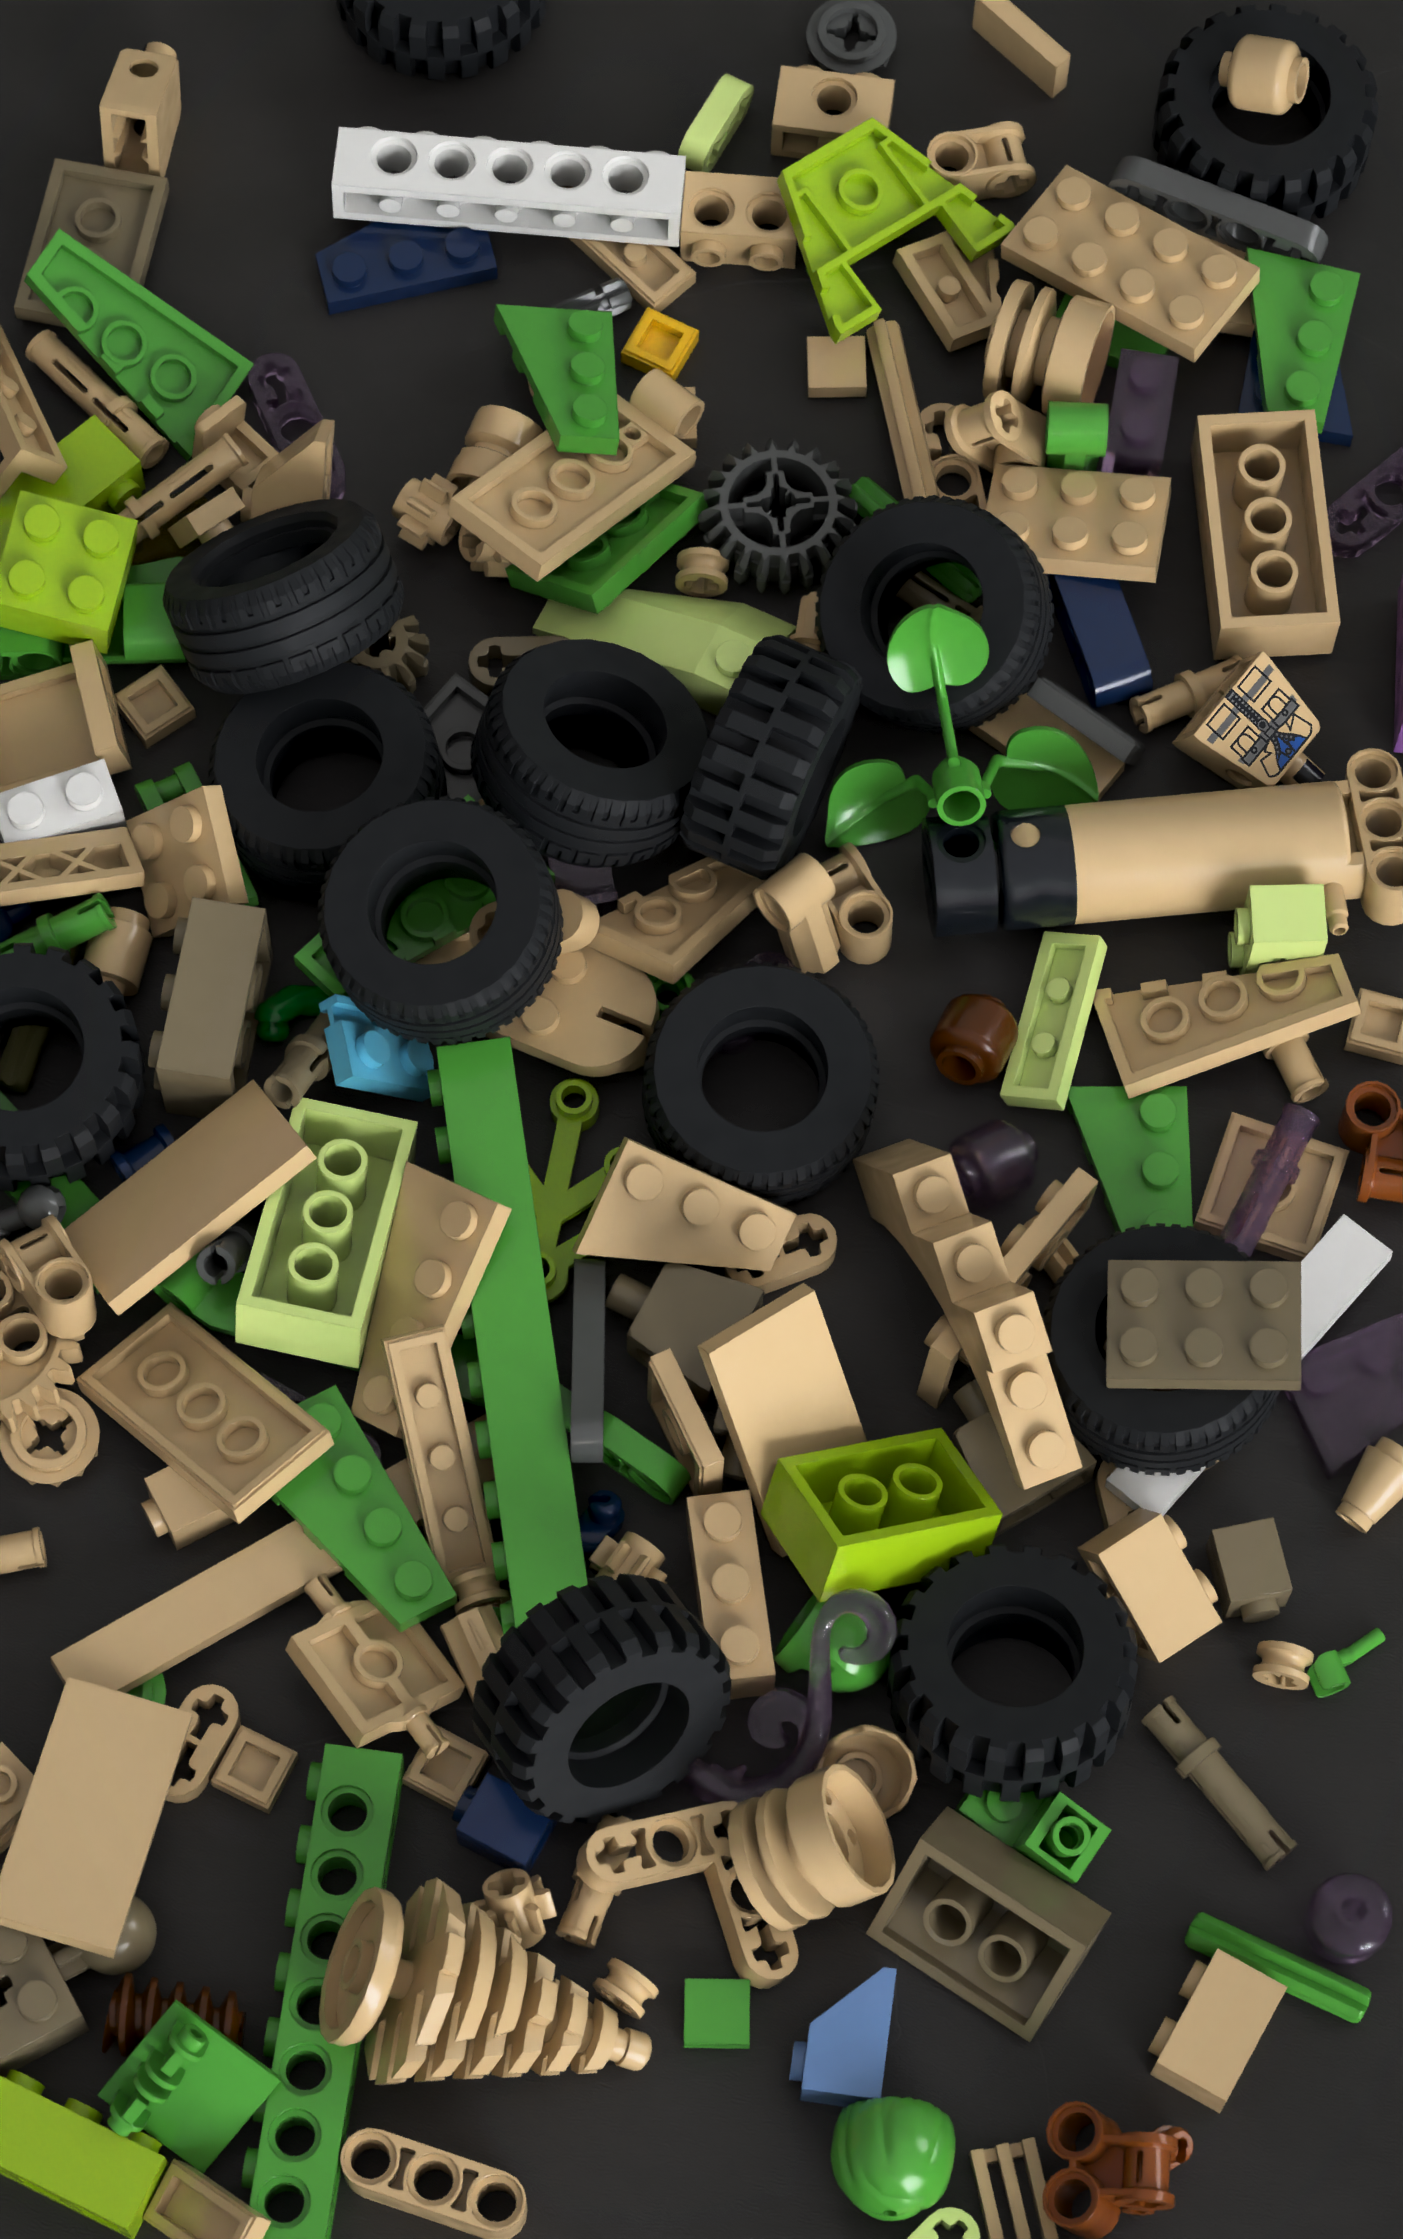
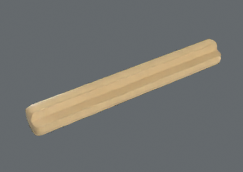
M884 318L874 321V325L867 329L866 336L904 499L913 500L914 496L927 498L931 495H937L940 498L900 325L895 320L885 321Z

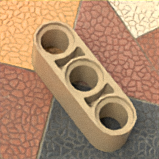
M375 2128L356 2131L346 2140L342 2147L340 2161L346 2183L353 2192L363 2198L483 2239H511L521 2231L526 2222L528 2208L524 2187L516 2177L505 2171ZM367 2149H380L390 2157V2164L386 2172L380 2177L373 2179L359 2176L353 2169L357 2156ZM436 2169L449 2174L453 2179V2186L450 2192L442 2199L427 2200L416 2191V2183L425 2172ZM493 2191H504L516 2201V2208L506 2220L499 2222L489 2221L478 2211L479 2203L485 2195Z

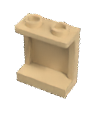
M92 639L69 646L72 663L0 684V793L101 759L105 760L110 775L132 769L108 666Z

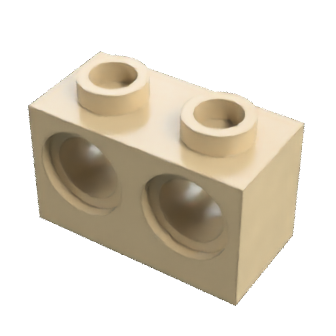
M686 171L680 231V258L683 261L694 262L704 267L732 264L752 266L761 271H775L780 268L795 269L797 239L777 183L778 177ZM705 220H716L721 222L722 224L717 226H706L701 222ZM763 224H773L778 226L779 228L775 230H764L759 228L758 226Z

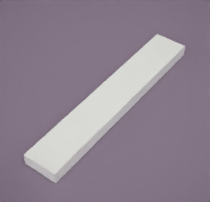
M1345 1214L1341 1216L1301 1261V1360L1392 1257L1393 1251ZM1117 1467L1106 1479L1105 1488L1134 1511L1140 1507L1161 1513L1164 1516L1206 1467H1201V1471L1197 1472L1186 1470V1474L1181 1475L1170 1473V1476H1161L1160 1472H1155L1154 1475H1145V1472L1142 1471L1135 1473L1131 1472L1128 1467L1124 1469Z

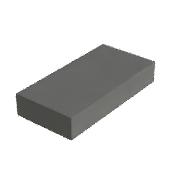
M1045 677L1038 678L1027 694L1124 763L1135 766L1146 750L1144 743L1053 680Z

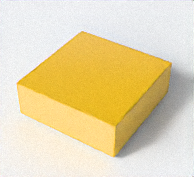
M647 307L621 351V362L646 374L657 368L676 380L699 341V330Z

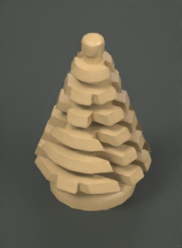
M438 1878L427 1880L425 1887L419 1886L407 1901L404 1919L401 1903L391 1892L378 1887L364 1890L351 1906L339 1929L328 1960L321 1989L319 2007L321 2035L328 2043L338 2046L358 2043L366 2035L364 2052L369 2080H376L375 2085L406 2082V2078H411L413 2075H415L414 2082L445 2080V2077L450 2076L452 2073L453 2079H483V2076L488 2075L491 2071V2075L502 2078L521 2077L522 2073H527L529 2069L540 2076L559 2075L561 2071L566 2070L569 2063L571 2070L577 2074L597 2073L598 2069H603L608 2060L614 2061L616 2066L638 2071L647 2064L652 2051V2042L648 2034L628 2027L624 2030L618 2028L619 2020L616 2011L597 1998L594 1999V2004L590 2001L588 2003L589 1992L565 1976L561 1975L560 1981L555 1979L553 1982L554 1963L539 1953L526 1951L521 1946L522 1939L505 1927L495 1928L494 1922L488 1917L486 1912L471 1902L462 1904L460 1894Z

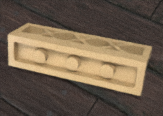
M1 324L0 450L4 459L0 463V498L21 472L55 484L68 468Z
M127 827L0 844V907L144 886L145 871Z

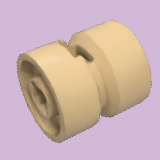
M497 405L482 406L477 410L465 436L466 447L462 448L461 452L455 457L446 480L460 487L458 490L460 492L544 431L532 419L518 411Z

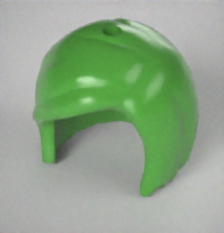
M876 2097L866 2101L860 2100L855 2103H849L847 2107L842 2109L839 2115L831 2145L832 2171L839 2188L857 2208L871 2217L882 2221L905 2220L915 2216L921 2210L930 2208L943 2196L952 2173L956 2145L953 2123L946 2112L941 2111L940 2108L934 2106L931 2102L911 2097Z

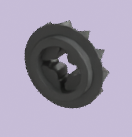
M829 0L816 9L808 22L806 31L808 54L815 57L824 71L830 69L838 73L856 74L860 72L872 73L873 70L880 66L886 68L890 56L896 50L897 29L895 22L889 12L873 0ZM852 24H857L859 42L856 43L855 49L847 52L846 48H844L843 38H846L848 31H851Z

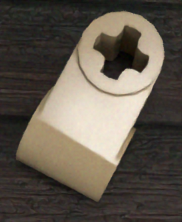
M1001 121L986 127L944 132L935 136L927 148L926 157L932 161L929 167L954 186L959 183L963 184L977 195L975 201L1018 196L1032 188L1037 181L1034 167L1026 162L1022 148L1025 134L1023 127L1017 122ZM941 167H952L958 171H947Z
M999 390L990 393L982 403L974 406L959 404L950 407L946 412L944 419L945 433L953 450L993 474L995 463L1046 467V417L1016 400L1009 392Z
M847 842L840 846L839 854L820 863L831 877L836 891L834 897L827 904L841 945V953L852 962L869 965L883 959L891 948L893 909L889 900L872 877L861 853L852 843ZM865 921L874 923L879 928L874 932L861 933L854 930L852 926Z
M51 1214L41 1219V1227L11 1242L5 1238L0 1240V1265L5 1275L8 1276L12 1286L19 1293L21 1292L36 1316L45 1326L46 1331L61 1339H73L88 1332L94 1325L97 1316L92 1276L88 1267L73 1248L67 1233L57 1218ZM65 1296H74L67 1300H58Z

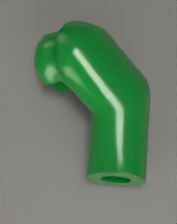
M288 985L257 1006L254 1019L258 1020L256 1027L258 1037L261 1040L270 1042L284 1041L289 1034V1021H292L299 1015L318 1016L320 1014L319 1003L328 999L329 996L318 986Z

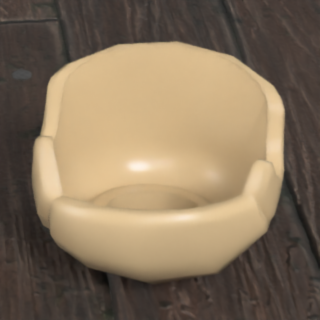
M859 1725L832 1737L822 1747L814 1769L816 1771L831 1764H844L861 1777L872 1791L885 1819L900 1812L908 1804L918 1779L912 1751L898 1734L875 1725Z

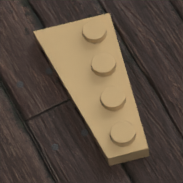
M1339 953L1263 964L1259 966L1256 973L1231 976L1227 974L1226 970L1203 973L1202 981L1168 986L1166 979L1140 983L1141 990L1113 994L1111 988L1097 989L1093 1000L1128 1099L1361 1014L1357 998Z
M407 1161L351 1412L355 1417L403 1439L380 1339L442 1324L446 1326L451 1349L512 1210L505 1205Z

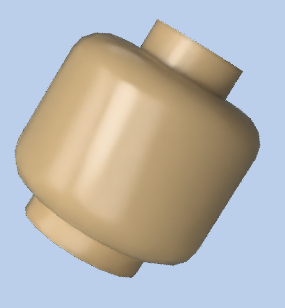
M1248 34L1238 41L1233 52L1226 51L1220 62L1219 84L1220 86L1227 87L1228 98L1233 107L1237 109L1283 115L1291 108L1293 103L1300 104L1308 85L1309 61L1306 57H1301L1298 45L1291 40Z

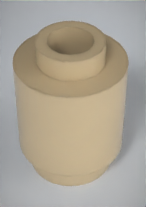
M111 907L117 928L107 930L89 939L83 959L88 960L100 969L103 982L113 981L123 994V997L133 996L138 992L153 940L152 935L148 932L151 922L146 916L137 911L123 907Z

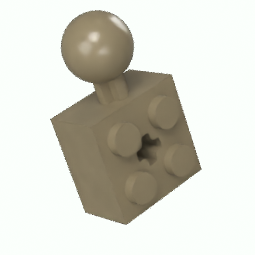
M134 1895L114 1959L59 1942L47 1947L42 1937L0 1925V1987L2 1989L9 1988L4 1992L7 2003L0 2007V2076L5 2077L10 2069L18 2070L90 2031L65 1983L67 1980L90 1968L105 1975H123L126 1972L130 1973L136 1970L150 1957L156 1944L157 1926L150 1908L140 1898Z

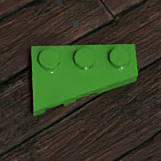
M1247 247L1244 260L1260 268V282L1251 292L1250 309L1252 324L1255 325L1258 349L1257 366L1263 412L1315 409L1318 434H1322L1361 273Z
M496 304L493 321L500 335H506L513 349L512 360L518 372L525 373L534 391L533 403L557 451L617 455L620 438L612 312Z
M671 483L540 581L536 582L514 564L506 567L505 570L510 585L525 592L599 614L676 542L687 535L698 523V515L703 510L708 509V504L702 492Z
M1070 1086L1066 1106L1069 1114H1073L1082 1137V1147L1089 1165L1092 1164L1105 1196L1104 1203L1115 1231L1122 1233L1125 1232V1228L1135 1227V1229H1140V1225L1149 1224L1150 1226H1156V1223H1163L1165 1227H1171V1224H1181V1227L1184 1228L1187 1226L1193 1227L1187 1086H1163L1128 1099L1124 1086Z

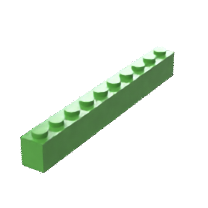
M510 1037L436 1047L439 1069L427 1070L432 1107L444 1105L447 1126L435 1127L439 1163H452L455 1183L512 1209L461 1324L464 1340L476 1338L479 1358L476 1361L466 1362L471 1399L484 1398L487 1420L475 1422L479 1458H492L495 1480L483 1482L488 1520L501 1519L503 1541L491 1543L496 1581L509 1579L512 1602L499 1604L503 1635L511 1626L519 1627L528 1618L526 1612L541 1602L544 1606L556 1599V1592L570 1585L580 1588L588 1584Z

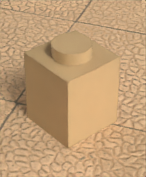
M170 1466L144 1478L150 1498L141 1503L146 1518L157 1538L168 1533L177 1550L235 1522Z

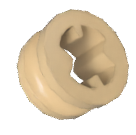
M693 547L682 550L677 555V568L680 571L676 574L675 587L680 592L694 597L707 598L721 595L728 589V577L725 573L729 570V560L722 557L719 552L720 550L709 547Z
M494 1567L475 1569L461 1574L450 1581L459 1598V1602L454 1606L456 1615L492 1604V1607H500L499 1604H504L511 1600L509 1591L500 1587V1583L503 1580L496 1581Z
M1271 1640L1258 1643L1256 1654L1262 1658V1662L1253 1667L1252 1677L1255 1680L1280 1689L1303 1690L1308 1688L1310 1677L1304 1672V1668L1311 1666L1313 1663L1314 1654L1310 1650L1283 1641Z
M611 1958L607 1963L610 1971L608 1976L604 1979L597 1978L593 1983V1988L622 2012L635 2019H641L645 2013L642 2007L643 2002L648 1998L655 1999L659 1990L636 1969L619 1959Z

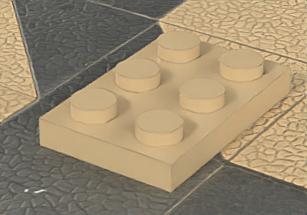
M995 463L986 511L1001 520L1030 546L1029 549L1034 551L1038 562L1044 568V574L1156 583L1171 498V478Z

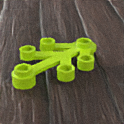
M571 1078L560 1082L550 1095L551 1116L556 1124V1130L544 1185L528 1164L542 1265L549 1269L548 1275L544 1278L548 1303L558 1299L567 1288L569 1270L574 1267V1259H587L591 1256L575 1254L572 1251L579 1234L557 1246L561 1226L594 1204L619 1147H616L606 1155L604 1167L570 1188L581 1132L591 1128L596 1123L600 1112L597 1091L589 1082L578 1078ZM572 1093L581 1094L586 1099L583 1105L578 1108L567 1107L564 1105L563 1100Z

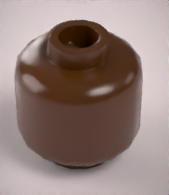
M962 994L953 998L944 1009L930 1036V1053L939 1071L951 1081L962 1085L986 1083L996 1079L1003 1070L1018 1039V1025L1012 1013L998 998L988 994Z

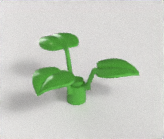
M939 603L935 605L926 604L908 613L897 624L888 642L886 659L889 673L900 689L916 693L932 687L935 688L947 758L940 762L932 774L933 787L920 775H912L906 779L902 768L897 763L886 759L863 760L845 768L836 777L829 791L824 832L825 844L827 847H840L850 842L854 846H862L890 840L918 827L922 823L923 818L927 816L930 808L936 807L940 818L944 822L953 826L970 825L984 814L986 809L985 799L991 797V789L1000 805L1008 810L1097 802L1099 792L1095 772L1086 752L1073 737L1054 727L1032 726L1022 728L1011 735L1006 745V755H993L981 779L980 771L976 764L962 756H958L946 685H964L973 681L981 674L989 658L988 640L982 627L968 615Z

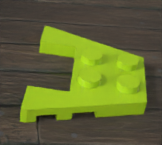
M873 117L783 169L777 179L829 335L835 344L877 320L882 311L850 265L932 216H936L970 262L999 246L1015 227L1013 222L1000 213L996 217L975 202L977 195L963 184L959 183L954 186L929 167L932 162Z

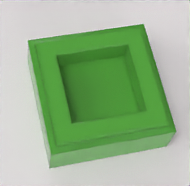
M685 1978L684 2048L749 2049L750 1980Z

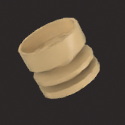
M1016 279L1011 284L1003 304L993 320L987 339L984 356L983 396L986 398L990 393L999 390L1008 392L1011 387V395L1026 406L1038 385L1042 387V412L1044 415H1047L1048 401L1094 403L1111 347L1115 324L1114 305L1075 295L1067 305L1062 317L1058 318L1056 317L1057 294L1054 288L1045 286L1039 292L1034 302L1033 284Z
M831 1764L797 1778L788 1789L773 1788L766 1791L762 1797L746 1799L739 1802L730 1812L728 1839L730 1855L738 1880L750 1903L761 1917L779 1931H792L806 1925L809 1920L827 1917L835 1906L852 1907L882 1895L894 1883L896 1868L894 1847L885 1816L865 1782L856 1772L844 1764Z

